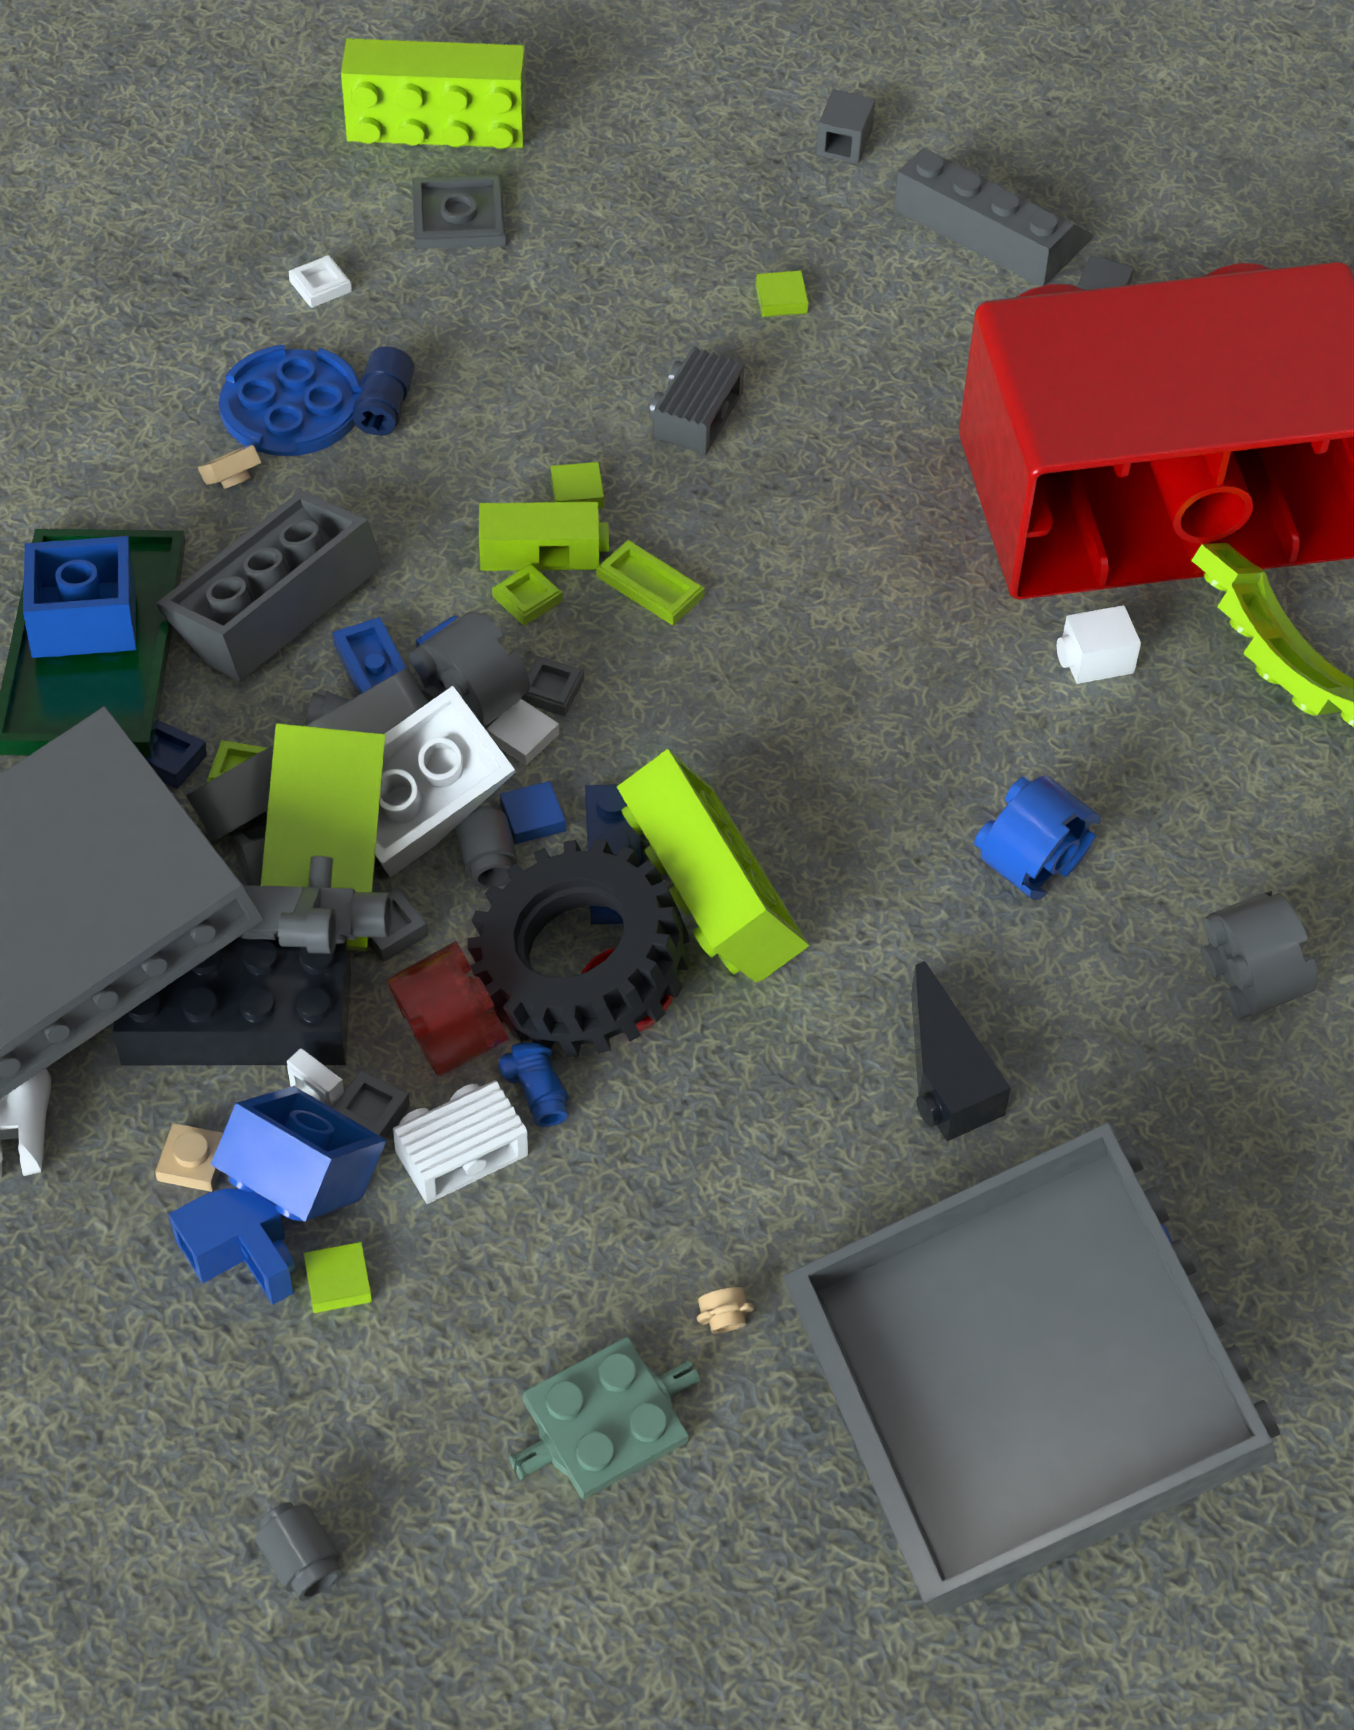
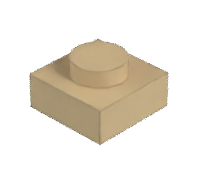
M254 445L238 448L198 466V470L207 485L221 482L223 488L226 489L251 478L247 469L260 464L261 461Z
M173 1123L155 1170L157 1181L213 1192L220 1170L212 1166L211 1162L223 1133Z

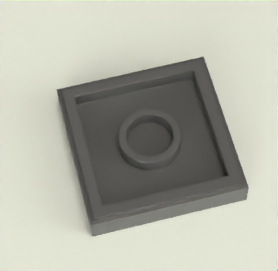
M502 175L412 178L415 249L506 246Z

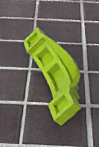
M1228 543L1202 544L1191 561L1205 572L1204 578L1209 584L1226 592L1217 607L1231 618L1229 623L1232 628L1246 637L1253 638L1243 654L1256 664V672L1268 682L1281 685L1293 695V703L1302 711L1314 716L1341 712L1340 715L1343 720L1354 727V679L1329 663L1303 638L1279 604L1266 573L1260 567L1247 560Z

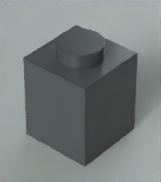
M833 89L818 123L816 155L859 164L873 129L875 98Z

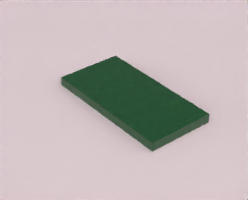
M35 529L32 543L119 536L129 537L136 582V650L32 658L23 615V582L0 690V755L29 756L105 706L143 757H152L173 628L171 623L159 611L156 603L180 584L185 549L184 531Z

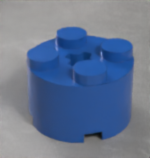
M1023 776L1007 792L1005 802L1008 805L996 821L992 819L980 829L974 840V845L981 850V858L986 864L1032 900H1039L1048 894L1047 891L1040 887L1058 872L1067 877L1082 861L1096 837L1089 830L1091 822L1100 824L1101 816L1050 776H1041L1034 781Z

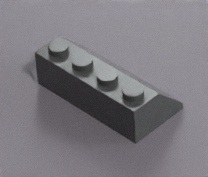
M924 147L898 170L894 202L895 211L1039 286L1046 285L1093 238L1092 233Z
M300 490L156 604L159 611L207 666L241 682L285 645L291 643L295 637L321 616L328 613L332 607L353 590L360 587L369 577L382 568L383 564L368 519Z

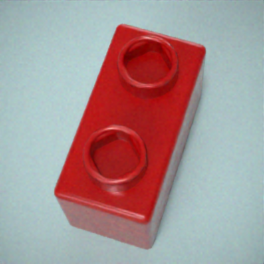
M1341 262L1270 269L1256 263H1236L1217 268L1203 277L1088 290L1081 289L1072 284H1047L1029 289L1015 298L989 300L981 303L974 314L959 436L1009 594L1014 599H1029L1204 577L1205 572L1191 561L1202 544L1228 543L1262 570L1353 559L1354 273L1351 268Z

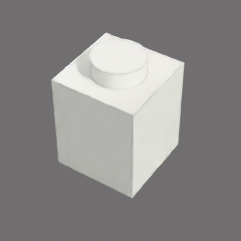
M1122 605L1066 616L1063 637L1057 640V654L1063 668L1070 667L1076 684L1133 674L1141 642L1125 606Z

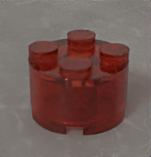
M456 941L397 972L395 976L386 980L403 1018H406L414 1033L415 1040L433 1071L439 1077L447 1072L450 1073L509 1040L494 1011L488 1014L485 1013L486 1010L494 1007V1004L481 979L478 976L474 979L471 976H465L466 973L471 971V968Z

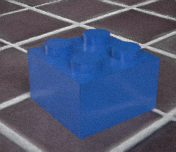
M128 536L25 543L23 615L32 658L136 650V582Z
M292 1086L235 1103L211 1165L229 1175L228 1180L235 1187L246 1192L259 1193L274 1202L276 1210L283 1216L292 1220L306 1222L358 1202L363 1197L387 1140L299 1088Z

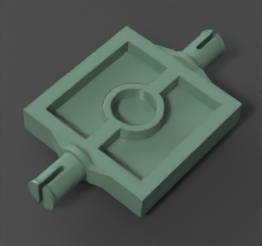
M624 1337L523 1391L522 1401L537 1424L539 1441L514 1455H510L511 1466L514 1470L516 1469L517 1476L522 1480L525 1476L552 1462L557 1469L568 1476L582 1500L587 1499L688 1443L689 1435L672 1409L671 1397L700 1382L696 1369L692 1370L693 1364L686 1360L684 1363L658 1376L645 1365L629 1337Z

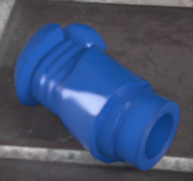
M521 1042L512 1045V1053H506L500 1058L499 1068L501 1074L509 1083L521 1082L536 1126L558 1125L568 1117L566 1106L569 1096L549 1061L552 1051L548 1047L536 1042Z

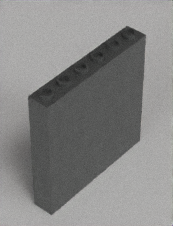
M105 706L0 774V1099L264 920L243 885Z
M1108 1122L782 1275L922 1600L934 1617L958 1608L1277 1459L1271 1439L1281 1433L1264 1399L1257 1403H1252L1243 1383L1251 1380L1252 1377L1236 1345L1227 1349L1224 1348L1215 1331L1216 1328L1223 1326L1224 1323L1208 1291L1200 1295L1196 1294L1188 1276L1197 1271L1181 1239L1170 1243L1161 1226L1162 1223L1169 1221L1170 1218L1156 1189L1152 1187L1143 1191L1135 1175L1136 1172L1143 1170V1166L1128 1136L1118 1141Z

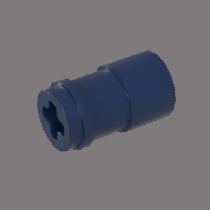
M379 347L373 350L368 358L361 380L362 388L360 395L353 406V421L360 430L367 434L388 435L394 430L400 420L401 405L408 394L415 371L413 360L404 351L395 347Z

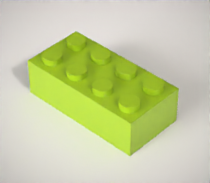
M346 38L341 81L347 141L366 144L380 142L405 143L407 145H450L452 147L483 146L498 149L507 147L523 148L526 121L524 45Z
M666 749L617 786L618 791L627 804L621 810L623 816L638 835L645 834L650 843V846L645 849L646 855L662 875L668 873L674 883V886L669 889L674 902L685 915L689 916L692 914L698 927L693 930V934L700 946L710 957L718 954L724 965L734 975L741 971L754 982H758L771 975L810 946L713 787L672 751Z

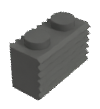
M697 346L693 347L684 362L676 361L673 364L668 377V388L665 393L656 392L651 401L648 416L649 419L653 420V438L706 455L743 393L744 364L740 360L735 362L732 358L726 359L723 355L717 356L714 352L709 354L706 349L700 351Z

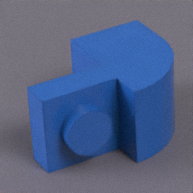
M222 1189L207 1193L169 1213L175 1241L202 1283L245 1261L272 1305L293 1294L290 1272L296 1270V1266L288 1248L282 1241L285 1239L281 1214L267 1198L255 1192H246L241 1189Z

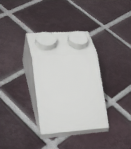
M453 686L385 733L375 858L389 877L395 875L433 848L516 773L511 763Z

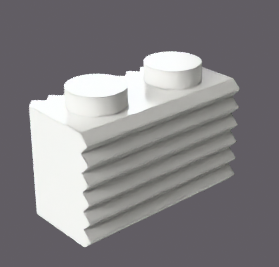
M496 1080L481 1087L477 1084L466 1085L456 1091L449 1102L430 1111L427 1108L415 1109L405 1115L399 1125L393 1128L395 1152L426 1204L528 1156L526 1127L521 1122L519 1115L516 1114L514 1107L510 1105L508 1098L505 1097L503 1090L500 1089Z

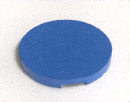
M284 345L272 346L246 356L226 374V382L220 393V415L227 431L237 441L245 446L254 445L255 450L258 452L277 456L309 454L335 444L355 426L353 406L360 395L361 384L358 375L350 364L337 354L326 349L319 348L316 352L304 349L285 350Z

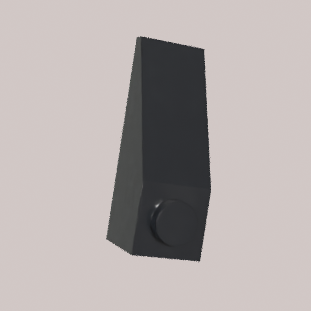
M924 961L915 965L911 1000L918 1083L916 1102L924 1122L931 1128L937 1126L946 1141H950L1005 1116L1011 1087L927 963Z

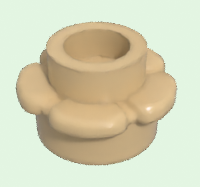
M742 1287L720 1289L698 1298L701 1314L696 1318L702 1325L710 1324L712 1334L737 1330L746 1326L744 1316H747L748 1313L754 1310V1304L747 1303L744 1288Z

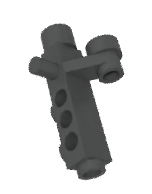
M312 856L308 887L243 885L264 920L241 936L243 939L275 940L278 937L279 944L282 947H306L308 953L333 954L336 943H344L345 939L357 940V937L388 938L390 936L393 915L391 894L356 892L354 888H331L333 858Z

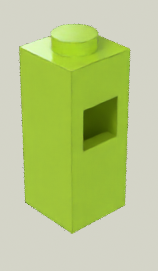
M598 502L479 503L480 571H519L529 564H532L537 570H596L599 566V552H609V522H599Z

